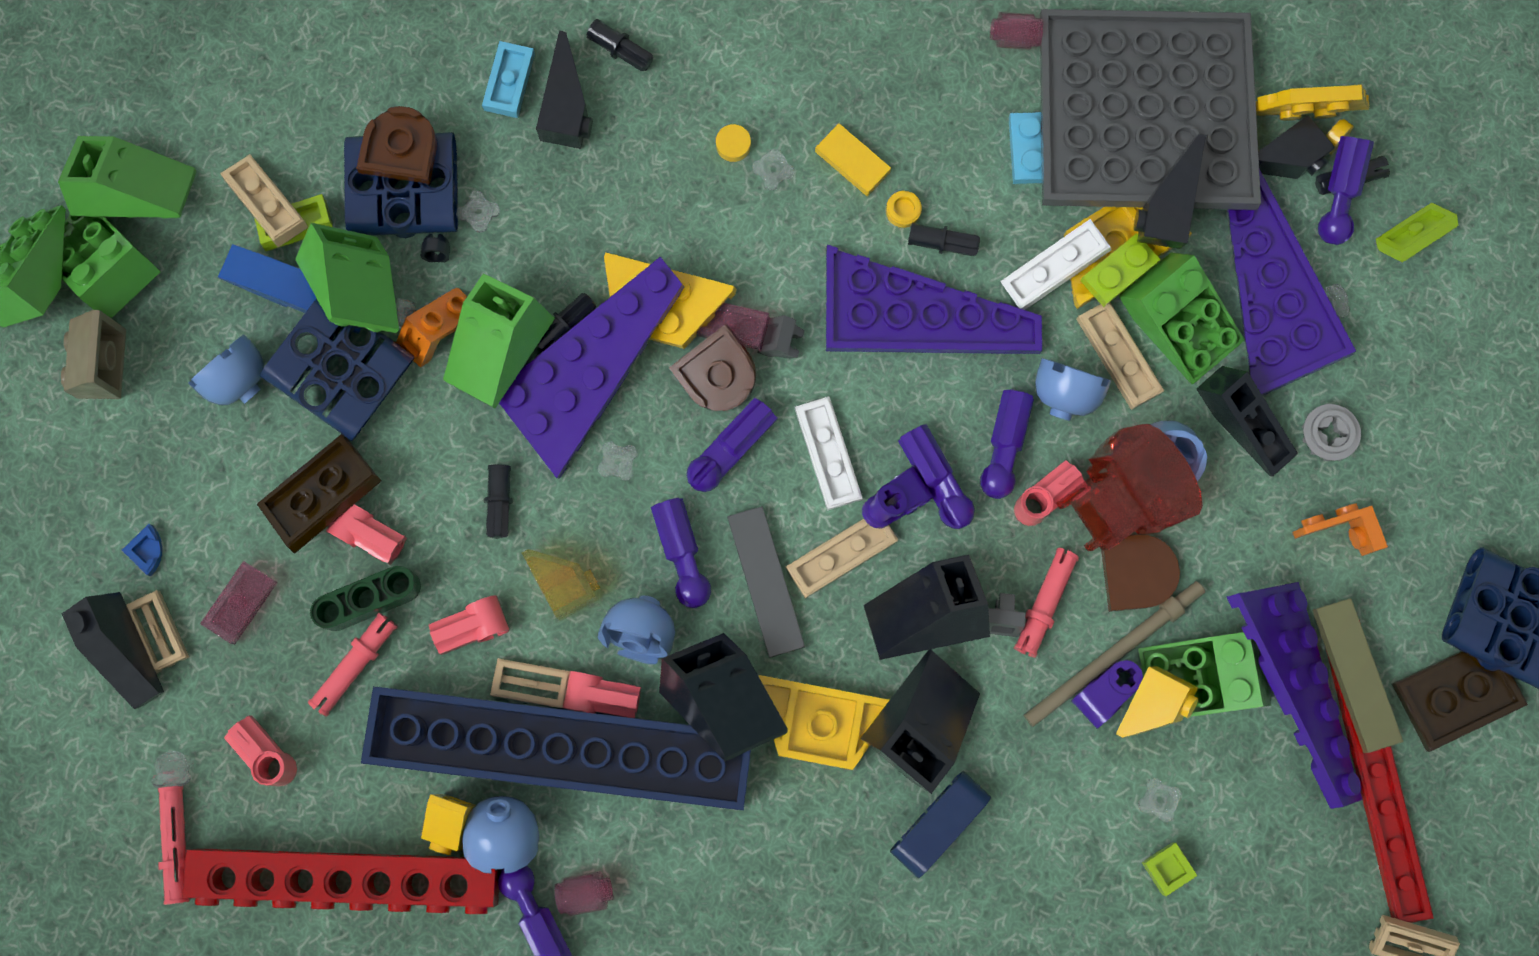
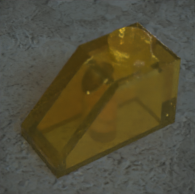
M530 549L521 552L555 617L559 621L599 600L595 591L601 587L591 569L584 572L578 563Z

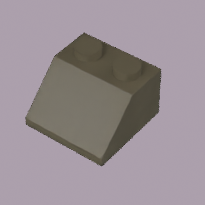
M91 310L70 319L69 331L64 335V348L67 352L66 366L61 371V383L64 391L77 399H121L126 329L100 310Z

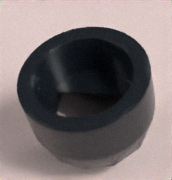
M429 234L423 239L420 253L423 260L427 262H447L449 260L450 244L446 237L438 234L436 238L433 234Z

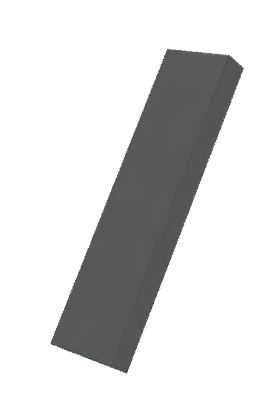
M763 506L727 516L769 658L805 648Z

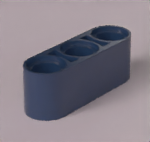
M964 771L960 772L952 780L953 785L949 784L926 809L928 812H924L901 837L903 840H898L890 850V853L917 878L923 876L991 799V796Z

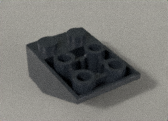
M969 555L932 562L864 605L879 660L990 637L988 602Z
M725 633L662 658L659 693L724 761H728L788 732L787 726L749 658Z
M930 649L860 739L911 782L932 794L956 761L980 693Z

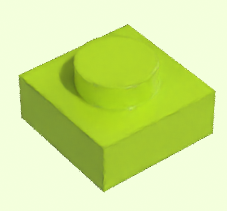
M1175 842L1170 843L1141 862L1163 896H1168L1197 877L1192 866Z

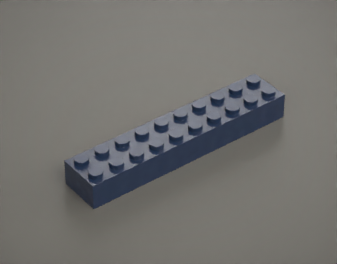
M373 686L361 764L744 811L751 750L728 761H724L690 725Z

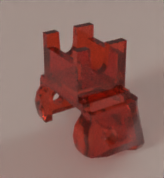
M1150 424L1121 428L1109 436L1095 451V454L1088 459L1092 464L1086 471L1090 478L1056 502L1059 509H1064L1071 504L1092 535L1093 539L1084 545L1087 551H1094L1098 547L1102 551L1111 550L1134 531L1137 534L1160 533L1168 527L1199 515L1203 507L1199 485L1185 457L1173 441L1160 429ZM1104 468L1107 470V472L1099 473Z

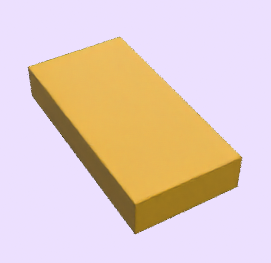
M839 123L815 147V152L866 196L891 171L889 165Z

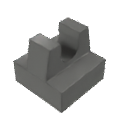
M785 315L766 319L757 353L768 357L798 358L799 350L792 348L790 343L792 338H802L804 330L795 324V319Z
M1000 593L999 600H996L995 609L988 608L990 634L1019 637L1025 627L1026 613L1014 611L1015 595Z

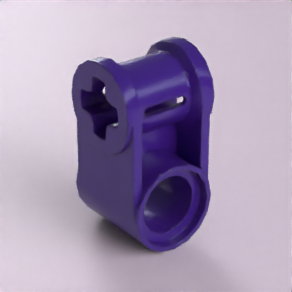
M911 467L889 483L883 485L874 496L870 497L863 504L862 515L870 526L882 529L901 517L915 512L918 506L921 508L932 500L934 496L916 470Z
M1119 661L1109 667L1099 678L1090 682L1071 702L1098 729L1137 691L1143 679L1142 671L1132 661ZM1116 671L1119 673L1129 672L1131 676L1127 681L1131 686L1127 684L1119 686L1116 683L1119 678Z

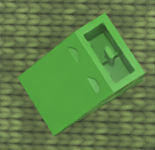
M78 136L58 183L71 216L180 218L196 175V169L117 137Z
M62 205L47 211L41 209L28 218L24 216L18 218L8 230L11 234L6 243L0 245V326L2 328L44 315L61 288L66 208Z
M69 214L65 220L62 280L93 310H100L112 318L161 272L106 217L71 216Z
M311 223L295 260L328 320L339 326L353 325L365 327L373 332L387 331L397 333L399 324L390 259L376 236Z
M1169 253L1119 295L1134 322L1192 385L1245 341L1195 255Z
M483 273L463 302L443 380L495 409L555 318L534 297Z
M1244 632L1138 648L1143 677L1148 667L1158 666L1198 687L1194 695L1198 698V703L1190 717L1272 706L1267 679L1259 665L1261 652L1253 639L1247 640Z

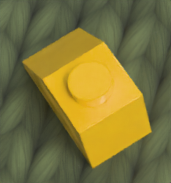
M1158 666L1148 667L1116 735L1122 738L1130 737L1180 722L1184 717L1189 718L1198 703V698L1194 696L1198 687Z
M430 794L421 839L430 841L429 849L442 854L451 855L452 850H463V829L471 810L476 805L447 794Z

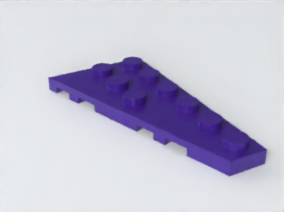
M1259 169L1261 205L1257 210L1227 209L1249 373L1260 393L1264 396L1354 355L1356 349Z
M828 244L826 246V351L1040 354L1042 352V316L1002 302L998 304L977 297V294L966 290L962 292L947 287L945 283L894 266L890 268L872 262L870 258L858 254L854 256L839 251V248Z
M661 257L656 259L521 369L499 402L558 479L566 471V466L575 452H578L585 442L584 438L595 421L600 419L622 385L638 355H641L648 345L647 341L658 324L662 323L685 288Z
M1299 582L1227 596L1231 608L1239 607L1247 623L1241 627L1247 640L1253 639L1261 652L1259 665L1284 715L1291 714L1299 729L1294 732V736L1299 746L1306 745L1313 758L1311 770L1330 809L1345 807L1363 800L1360 792V779L1353 769L1349 755L1350 745L1347 738L1343 735L1339 721V708L1331 694L1328 683V670L1321 660L1317 646V633L1311 626L1306 609L1307 599L1300 588Z

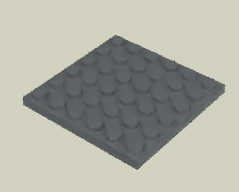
M1041 9L1042 205L1143 208L1189 143L1198 134H1204L1206 139L1194 209L1257 210L1261 205L1251 13Z

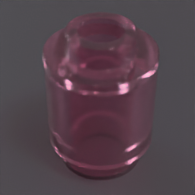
M1000 12L997 19H992L990 40H996L997 48L1030 50L1032 46H1040L1043 34L1042 18H1035L1034 14Z
M601 871L566 877L563 882L556 883L555 900L559 913H568L569 916L606 910L608 901L613 900V887L610 877L604 878Z

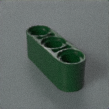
M393 566L318 597L311 605L310 617L314 624L320 628L329 631L343 630L376 616L378 612L384 613L412 601L420 593V579L406 567ZM406 575L409 578V587L403 593L396 594L393 588L394 581L398 577ZM371 589L374 593L373 603L367 608H361L359 605L360 595L365 590ZM336 604L339 609L338 617L333 622L327 623L324 619V612L328 606Z

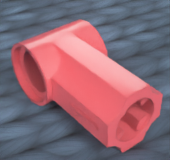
M1065 460L1034 486L1026 489L1014 506L1017 520L1027 526L1041 523L1050 513L1086 485L1081 472L1075 465ZM1026 500H1036L1041 506V513L1036 514L1028 510Z
M355 504L327 528L326 532L354 548L356 546L362 548L370 555L390 565L397 559L407 539L400 533L373 519L374 516Z
M496 595L477 600L465 607L466 610L429 624L432 641L440 655L476 641L481 643L491 640L496 633L498 636L509 632L508 624Z
M570 671L563 708L596 714V712L635 718L641 687L605 681L600 676Z
M247 716L243 720L238 721L228 730L224 739L251 769V775L256 782L266 786H285L294 779L297 772L294 758L281 750L253 716ZM277 759L280 764V771L275 778H271L268 768L270 763Z

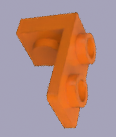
M459 288L452 289L405 318L396 343L415 356L413 361L420 368L432 359L439 341L456 331L462 305L467 298Z
M1357 503L1335 510L1337 517L1325 520L1323 514L1302 520L1303 528L1293 532L1296 539L1349 522L1351 527L1349 529L1350 541L1355 549H1359L1361 556L1388 547L1373 506L1359 509Z

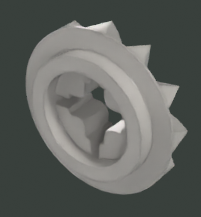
M1325 404L1307 414L1308 416L1301 427L1304 434L1302 442L1307 444L1312 455H1317L1323 458L1324 461H1340L1355 452L1361 440V428L1352 412L1340 405ZM1332 422L1333 431L1339 433L1342 437L1332 439L1328 445L1327 435L1318 430L1328 428Z

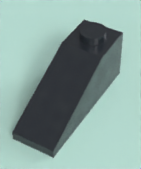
M559 31L536 130L539 140L542 142L581 149L583 138L589 139L591 135L593 119L588 117L567 33Z
M1198 134L1189 143L1144 204L1143 209L1137 210L1133 227L1134 231H1138L1137 242L1180 249L1188 244L1206 135Z
M1221 366L1196 388L1212 415L1269 476L1273 477L1298 454L1247 371Z
M121 592L87 596L61 613L76 648L133 709L142 707L164 693Z

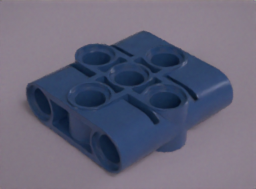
M453 132L435 133L437 137V151L430 184L436 178H444V183L440 187L432 188L427 183L409 181L408 185L403 189H394L396 183L401 179L359 173L356 167L363 136L346 137L344 141L346 230L371 236L396 235L399 238L405 239L422 233L457 232L458 173L455 134ZM373 181L371 188L359 191L362 183ZM402 213L410 214L408 220L404 223H395L398 215Z
M316 298L260 373V377L353 441L360 433L361 428L366 425L408 369L415 356L382 332L368 330L371 334L369 343L362 347L353 345L350 341L352 331L365 327L345 326L336 339L332 341L342 326L328 320ZM305 335L316 337L318 341L316 350L310 354L299 352L298 342L300 338ZM381 339L384 340V342L380 345V347L377 349V351L365 365L364 362L375 349ZM343 357L347 359L349 365L344 375L334 376L329 373L328 364L333 358ZM312 368L311 372L308 374V376H307V377L305 378V380L302 382V384L300 385V387L298 388V390L296 391V393L293 394L292 392L294 391V389L298 386V384L301 382V380L305 377V375L308 373V371ZM367 378H372L379 384L378 393L371 398L361 396L358 391L360 382ZM313 386H321L326 391V399L321 405L312 406L307 402L306 393ZM342 391H345V393L334 406V408L331 410L329 415L325 417L324 414L333 405V403L336 401V399L339 397Z
M1484 547L1477 549L1466 565L1442 631L1443 642L1477 658L1480 665L1487 670H1501L1539 689V568H1524ZM1522 582L1526 585L1527 592L1523 588ZM1478 597H1479L1480 600L1482 601V605H1483L1482 608H1481L1480 605L1478 604V600H1477ZM1511 614H1512L1513 617L1515 618V624L1513 623V621H1512V619H1511ZM1499 646L1503 650L1504 658L1500 654Z

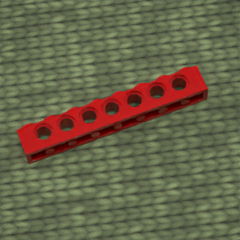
M198 848L186 850L182 898H195V905L216 906L219 905L220 899H234L233 906L257 907L258 900L272 901L273 908H296V901L311 902V909H334L335 903H349V910L369 911L373 910V904H388V911L410 912L411 905H426V912L449 913L450 906L465 907V914H488V907H495L499 902L498 878L500 869H491L492 874L483 873L472 867L465 857ZM227 867L233 870L236 877L235 883L231 888L226 887L222 882V874ZM265 868L269 869L274 875V884L269 890L265 889L260 883V875ZM302 870H307L313 877V884L308 891L303 890L298 884V876ZM341 871L347 872L352 880L351 887L347 892L341 891L336 885V877ZM379 872L387 874L390 879V888L386 893H380L374 886L375 876ZM417 873L425 875L429 881V888L424 895L416 893L412 887L413 877ZM455 874L462 875L467 881L468 888L463 896L454 894L450 888V881Z

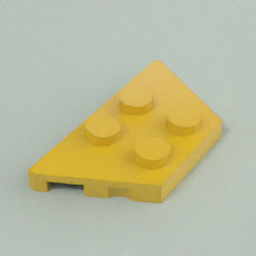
M1362 85L1287 89L1257 97L1256 116L1280 115V120L1282 121L1300 119L1302 114L1314 113L1315 119L1335 117L1336 112L1369 110V95H1366V90Z
M1103 207L1066 230L1064 237L1091 219L1111 247L1110 252L1070 279L1074 306L1077 309L1095 298L1080 280L1136 233L1138 234V231L1133 230L1137 210H1142L1143 208ZM1147 244L1158 257L1172 249L1170 247Z
M605 252L604 262L610 297L650 264ZM672 270L685 288L662 323L658 324L649 340L685 349L696 337L698 330L707 326L715 317L714 313L728 298L731 300L734 297L737 289L729 284Z
M758 675L788 728L786 734L774 739L778 756L849 770L855 768L869 748V745L860 738L889 702L888 699Z

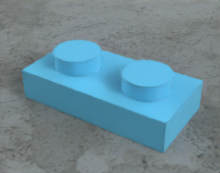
M499 41L482 103L484 111L518 118L535 57L533 48Z
M1041 112L1010 113L1009 132L1013 184L1042 183Z

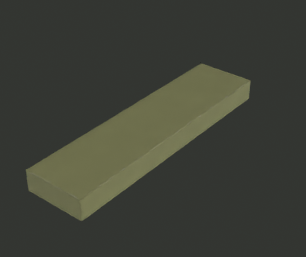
M1346 599L1312 610L1363 753H1370L1402 743L1401 733L1352 599Z

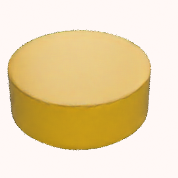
M1340 119L1326 135L1335 146L1329 153L1330 155L1338 148L1340 136H1348L1354 128L1345 119Z
M731 124L720 129L716 136V150L721 158L729 162H738L749 154L751 138L744 127Z
M909 191L894 193L888 199L886 205L888 220L893 225L901 228L910 227L912 222L916 223L922 211L919 198Z

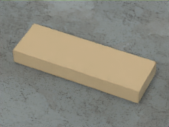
M250 154L220 173L228 186L277 247H280L308 228L303 218Z
M1111 303L1105 307L1100 304L1077 317L1076 320L1131 410L1164 392V389Z
M862 519L787 565L786 569L804 598H807L898 542V538L889 525L878 529L870 526Z

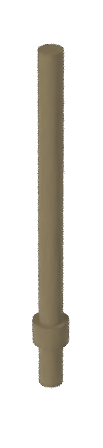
M1195 581L1175 598L1170 596L1169 599L1159 605L1160 609L1024 714V718L1034 727L1168 621L1174 622L1185 614L1184 609L1205 593L1203 586Z

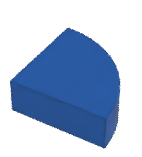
M148 524L122 551L146 575L152 576L161 561L162 541L156 528Z

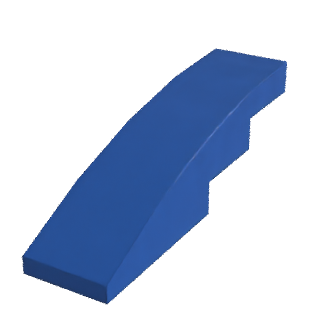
M232 244L218 275V278L281 306H289L303 313H306L316 300V296L301 269ZM357 328L352 332L359 333L361 328Z

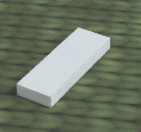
M1089 219L1000 282L1018 308L1026 310L1110 252L1111 247L1092 220Z
M830 397L796 406L795 412L827 511L862 500L861 491Z

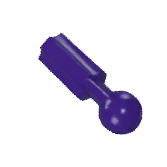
M1340 136L1328 190L1334 195L1331 211L1323 215L1318 223V234L1325 243L1340 245L1349 240L1354 232V222L1349 215L1352 199L1362 194L1374 141Z
M1011 389L1003 390L991 438V443L994 447L991 463L983 470L980 476L981 488L991 498L1001 499L1008 496L1016 485L1012 469L1016 453L1022 451L1034 402L1033 396L1028 393Z
M754 398L699 457L690 462L686 472L688 483L695 490L701 492L712 491L718 487L728 471L778 420L772 410L762 401Z
M927 424L920 425L901 436L898 442L912 467L934 496L933 500L939 508L938 513L941 521L947 527L953 529H961L969 525L974 519L975 508L973 502L962 492L952 474L951 466Z
M673 498L657 503L651 507L666 560L674 562L679 580L675 586L676 597L687 608L703 606L711 595V585L707 577L699 573L694 555L699 550L683 498Z
M525 866L515 872L505 874L504 869H502L498 878L499 890L506 898L517 902L523 914L518 924L533 955L572 956L549 908L538 907L532 891L535 878L532 870Z

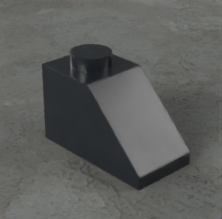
M1307 115L1258 151L1259 169L1265 175L1298 179L1306 172L1313 176L1329 163L1326 157L1335 146Z

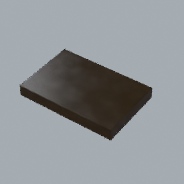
M341 434L259 501L257 506L285 545L295 554L382 480L348 438Z
M1463 651L1392 683L1426 752H1431L1528 705L1513 676L1501 670H1487L1480 665L1477 658Z

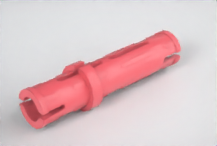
M1057 548L1055 557L1032 609L1026 611L1025 618L1027 621L1025 627L1020 634L1017 644L1014 646L1015 650L1024 655L1028 652L1029 657L1036 658L1047 629H1052L1054 620L1052 617L1074 566L1079 560L1078 555L1069 550L1064 554L1065 549Z
M378 612L376 618L363 635L351 642L352 649L342 659L312 699L308 701V704L313 709L318 707L326 697V702L318 712L326 717L330 714V711L363 671L368 662L376 660L379 656L377 653L379 648L392 632L398 628L393 621L390 620L380 632L379 628L388 617Z
M183 786L158 788L162 862H158L159 870H163L164 905L190 902L189 898H182L186 859ZM171 808L173 809L174 841L172 839ZM173 848L175 849L176 882L174 877Z

